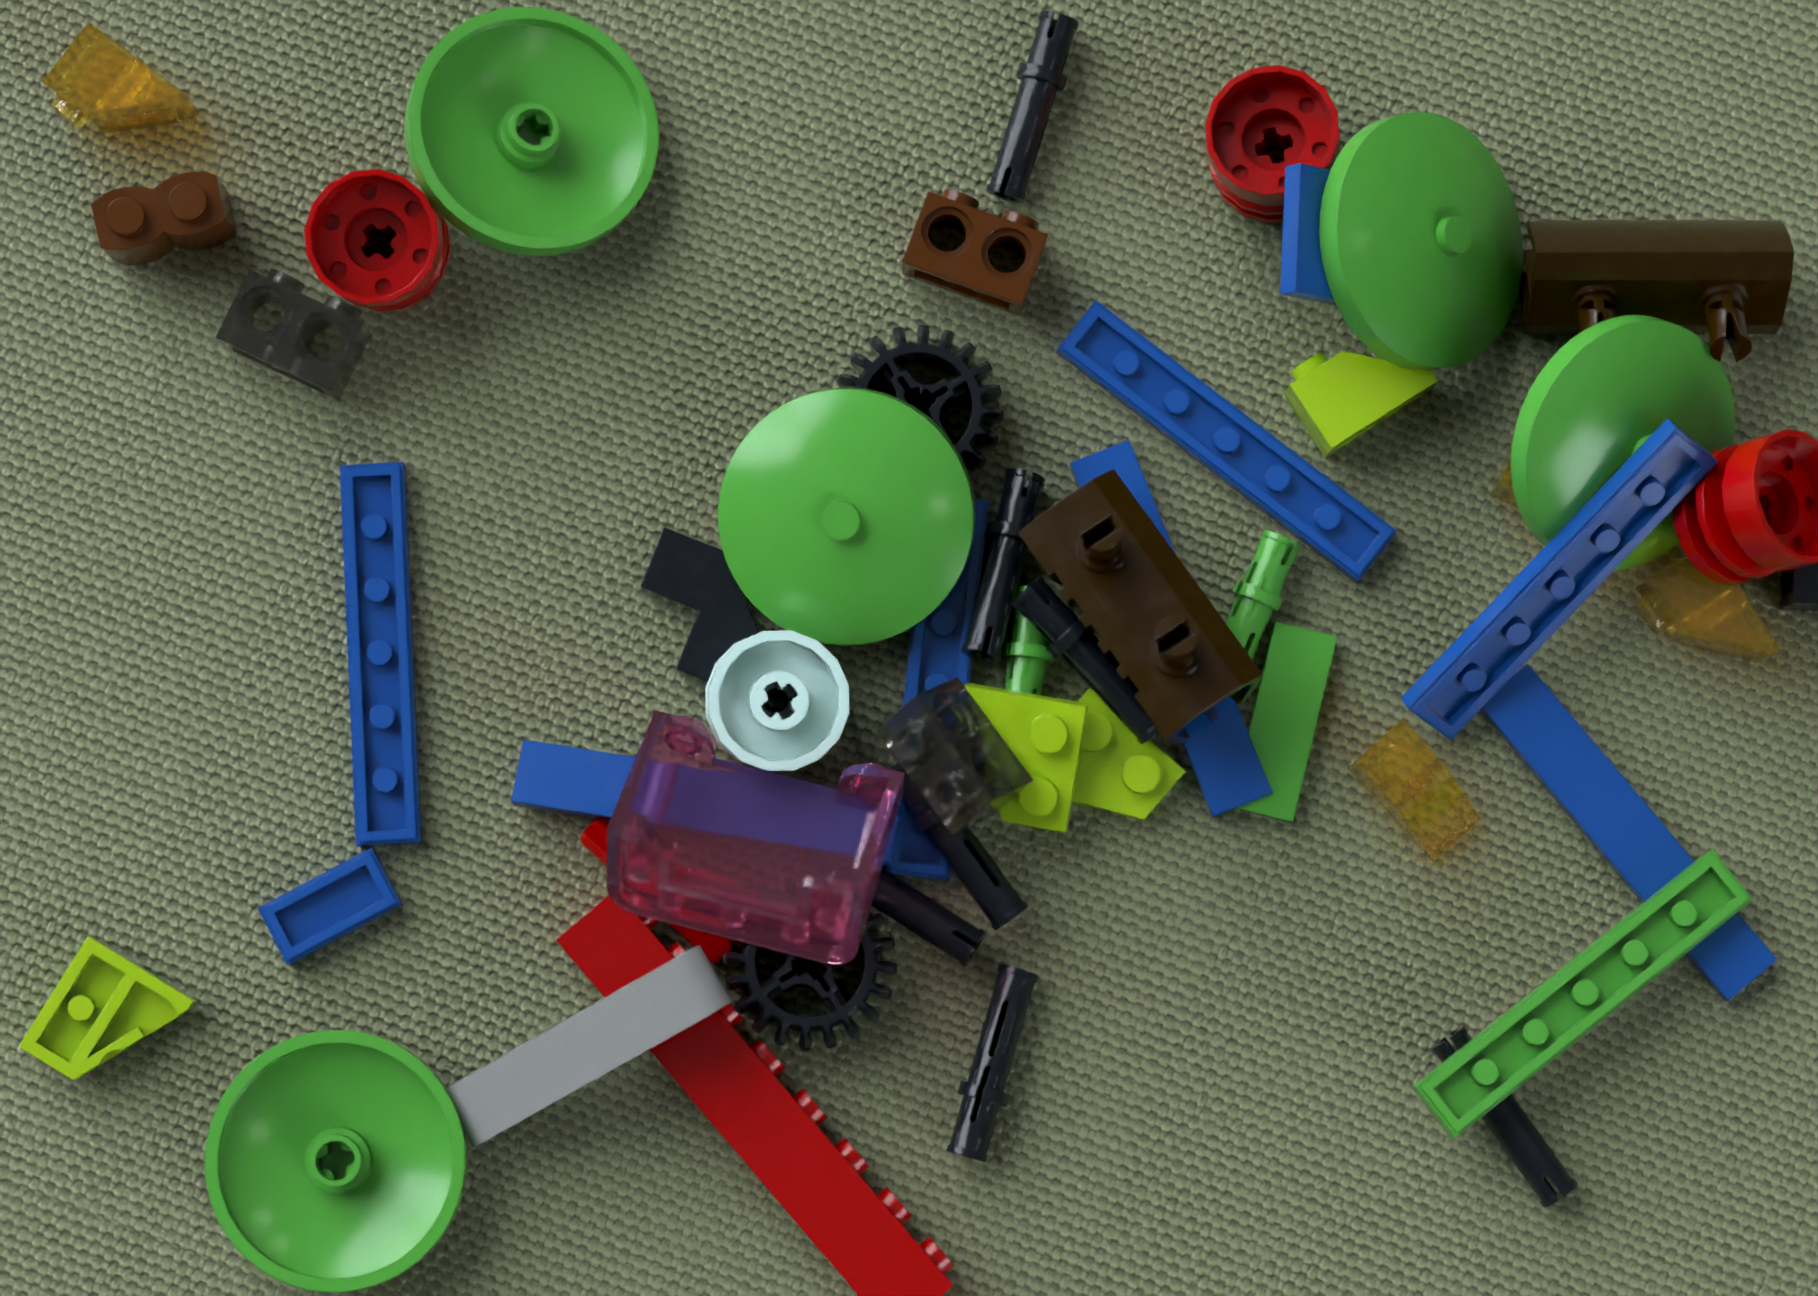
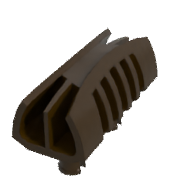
M1553 220L1527 222V232L1533 249L1524 250L1526 270L1522 271L1520 282L1523 335L1578 334V332L1581 333L1583 330L1610 318L1625 315L1652 316L1682 326L1694 334L1708 332L1710 354L1719 362L1722 356L1724 341L1727 339L1735 361L1738 362L1748 356L1752 349L1751 338L1748 334H1776L1782 326L1792 281L1794 250L1785 225L1780 221Z
M1114 469L1092 479L1038 515L1018 533L1049 578L1058 584L1064 585L1065 588L1060 593L1071 607L1081 609L1083 614L1078 617L1087 631L1099 634L1102 639L1097 643L1106 657L1116 659L1119 662L1120 666L1116 668L1117 673L1126 684L1135 685L1139 690L1134 695L1169 744L1186 742L1189 739L1185 729L1188 724L1203 714L1212 723L1217 719V705L1230 697L1237 704H1241L1259 684L1263 675Z

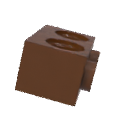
M945 189L943 195L940 196L928 191L902 261V274L1021 316L1046 247L1048 234L1038 231L1039 223L1023 214L1004 211L1002 217L979 210L980 202L964 193ZM950 224L961 230L965 240L956 250L941 251L935 248L929 240L932 230L940 225ZM1004 245L1016 248L1024 258L1023 265L1011 273H1003L996 270L988 259L989 254L995 248Z

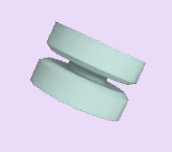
M792 630L762 631L734 643L714 664L705 687V717L716 741L735 760L764 771L797 770L821 759L840 739L849 715V685L838 660L818 640ZM777 688V690H782L787 697V705L780 713H771L763 705L768 700L766 692L770 689Z

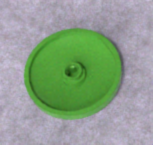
M537 7L503 8L473 17L454 28L434 46L424 60L411 87L405 110L404 132L408 158L422 191L429 197L433 206L455 228L470 238L494 249L517 255L552 256L582 249L607 236L629 216L643 196L652 178L658 155L659 128L654 101L641 72L632 59L618 44L596 27L579 18L551 9Z
M1427 112L1400 114L1375 121L1356 133L1337 156L1328 175L1321 201L1319 219L1320 250L1324 272L1333 299L1341 315L1355 335L1371 351L1391 364L1412 370H1433L1458 366L1469 362L1483 353L1498 338L1510 318L1520 287L1523 263L1522 233L1516 204L1508 182L1498 163L1482 142L1462 125L1441 115Z
M1625 315L1610 318L1583 330L1561 347L1547 362L1535 379L1521 407L1511 449V479L1518 509L1529 530L1544 546L1555 537L1667 418L1709 452L1733 445L1735 411L1731 386L1721 362L1711 356L1710 348L1703 339L1692 331L1666 320L1644 315ZM1672 511L1615 570L1633 568L1650 562L1679 543L1673 525Z
M851 387L820 390L800 396L783 404L757 423L740 443L728 464L722 481L718 504V529L721 547L733 578L745 596L761 613L778 626L813 638L821 643L834 645H861L888 639L907 631L931 614L951 592L966 566L973 543L976 520L973 489L967 469L957 449L943 430L923 412L899 398L874 390Z
M348 1030L311 1032L283 1041L260 1054L236 1076L225 1091L215 1110L207 1135L205 1148L207 1191L216 1218L226 1236L249 1262L264 1273L289 1285L311 1291L347 1292L360 1290L390 1280L413 1267L436 1246L447 1231L456 1215L466 1184L468 1168L466 1134L460 1115L446 1090L447 1087L437 1074L411 1051L395 1042L364 1032Z

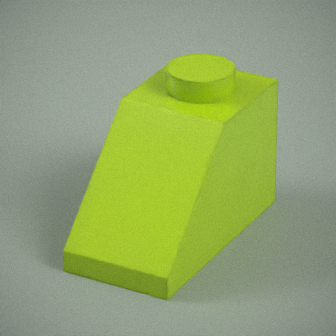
M1342 351L1327 360L1323 352H1320L1290 372L1295 381L1289 384L1284 396L1326 458L1430 392L1438 382V379L1432 370L1406 369L1391 364L1384 359Z

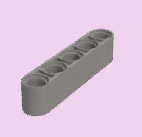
M699 944L448 1086L446 1090L460 1115L468 1140L472 1147H475L731 1003L732 1000Z

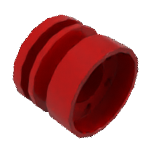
M1281 65L1252 68L1231 79L1213 99L1205 122L1207 152L1212 180L1224 202L1243 217L1266 224L1283 223L1285 166L1303 163L1331 170L1337 156L1341 152L1338 113L1326 89L1305 72ZM1277 145L1281 154H1284V161L1273 164L1270 156L1266 155V147Z
M381 169L352 171L329 183L312 203L304 228L306 255L318 278L340 297L354 305L377 312L405 310L428 298L444 278L451 256L449 227L444 217L433 206L429 197L405 177ZM379 230L387 236L396 233V236L390 242L395 252L388 258L383 257L379 253L371 256L369 254L376 247L371 237Z
M1785 429L1752 439L1741 445L1734 444L1721 450L1711 451L1710 453L1718 463L1672 510L1673 525L1683 552L1697 571L1716 583L1735 585L1752 578L1765 577L1775 571H1788L1817 563L1818 441L1806 432Z

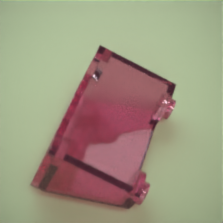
M655 710L607 827L606 888L608 895L624 910L640 916L822 963L835 965L848 963L855 958L865 931L902 798L905 773L886 769L875 763L851 765L843 770L837 789L717 759L715 739L703 723L693 717L677 716Z

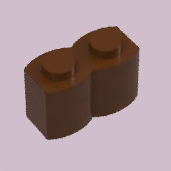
M207 172L178 174L161 182L154 189L141 186L114 189L101 195L91 203L100 247L114 262L120 264L140 265L150 263L166 256L175 248L191 251L214 248L227 242L237 234L228 191L215 174Z

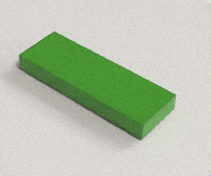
M1275 621L1248 729L1273 793L1236 807V810L1288 823L1293 822L1337 636Z

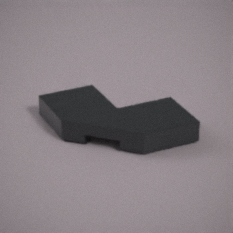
M664 527L642 581L641 588L699 611L676 670L708 682L714 664L734 643L759 632L741 590L727 565L723 550Z

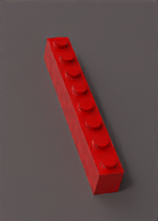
M617 890L612 891L556 939L604 997L686 952L678 941L667 948L651 930L660 920L636 892L626 900ZM731 1003L649 1049L858 1296H942L954 1286L946 1273L955 1265L930 1236L921 1244L903 1225L912 1217L910 1212L888 1187L879 1194L873 1190L861 1175L870 1167L845 1137L836 1145L819 1126L828 1118L827 1115L803 1088L794 1096L777 1077L786 1068L762 1039L751 1047L735 1028L744 1018Z

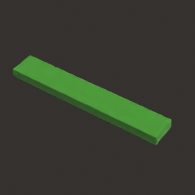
M1713 849L1707 851L1411 1088L1451 1139L1457 1138L1753 899Z

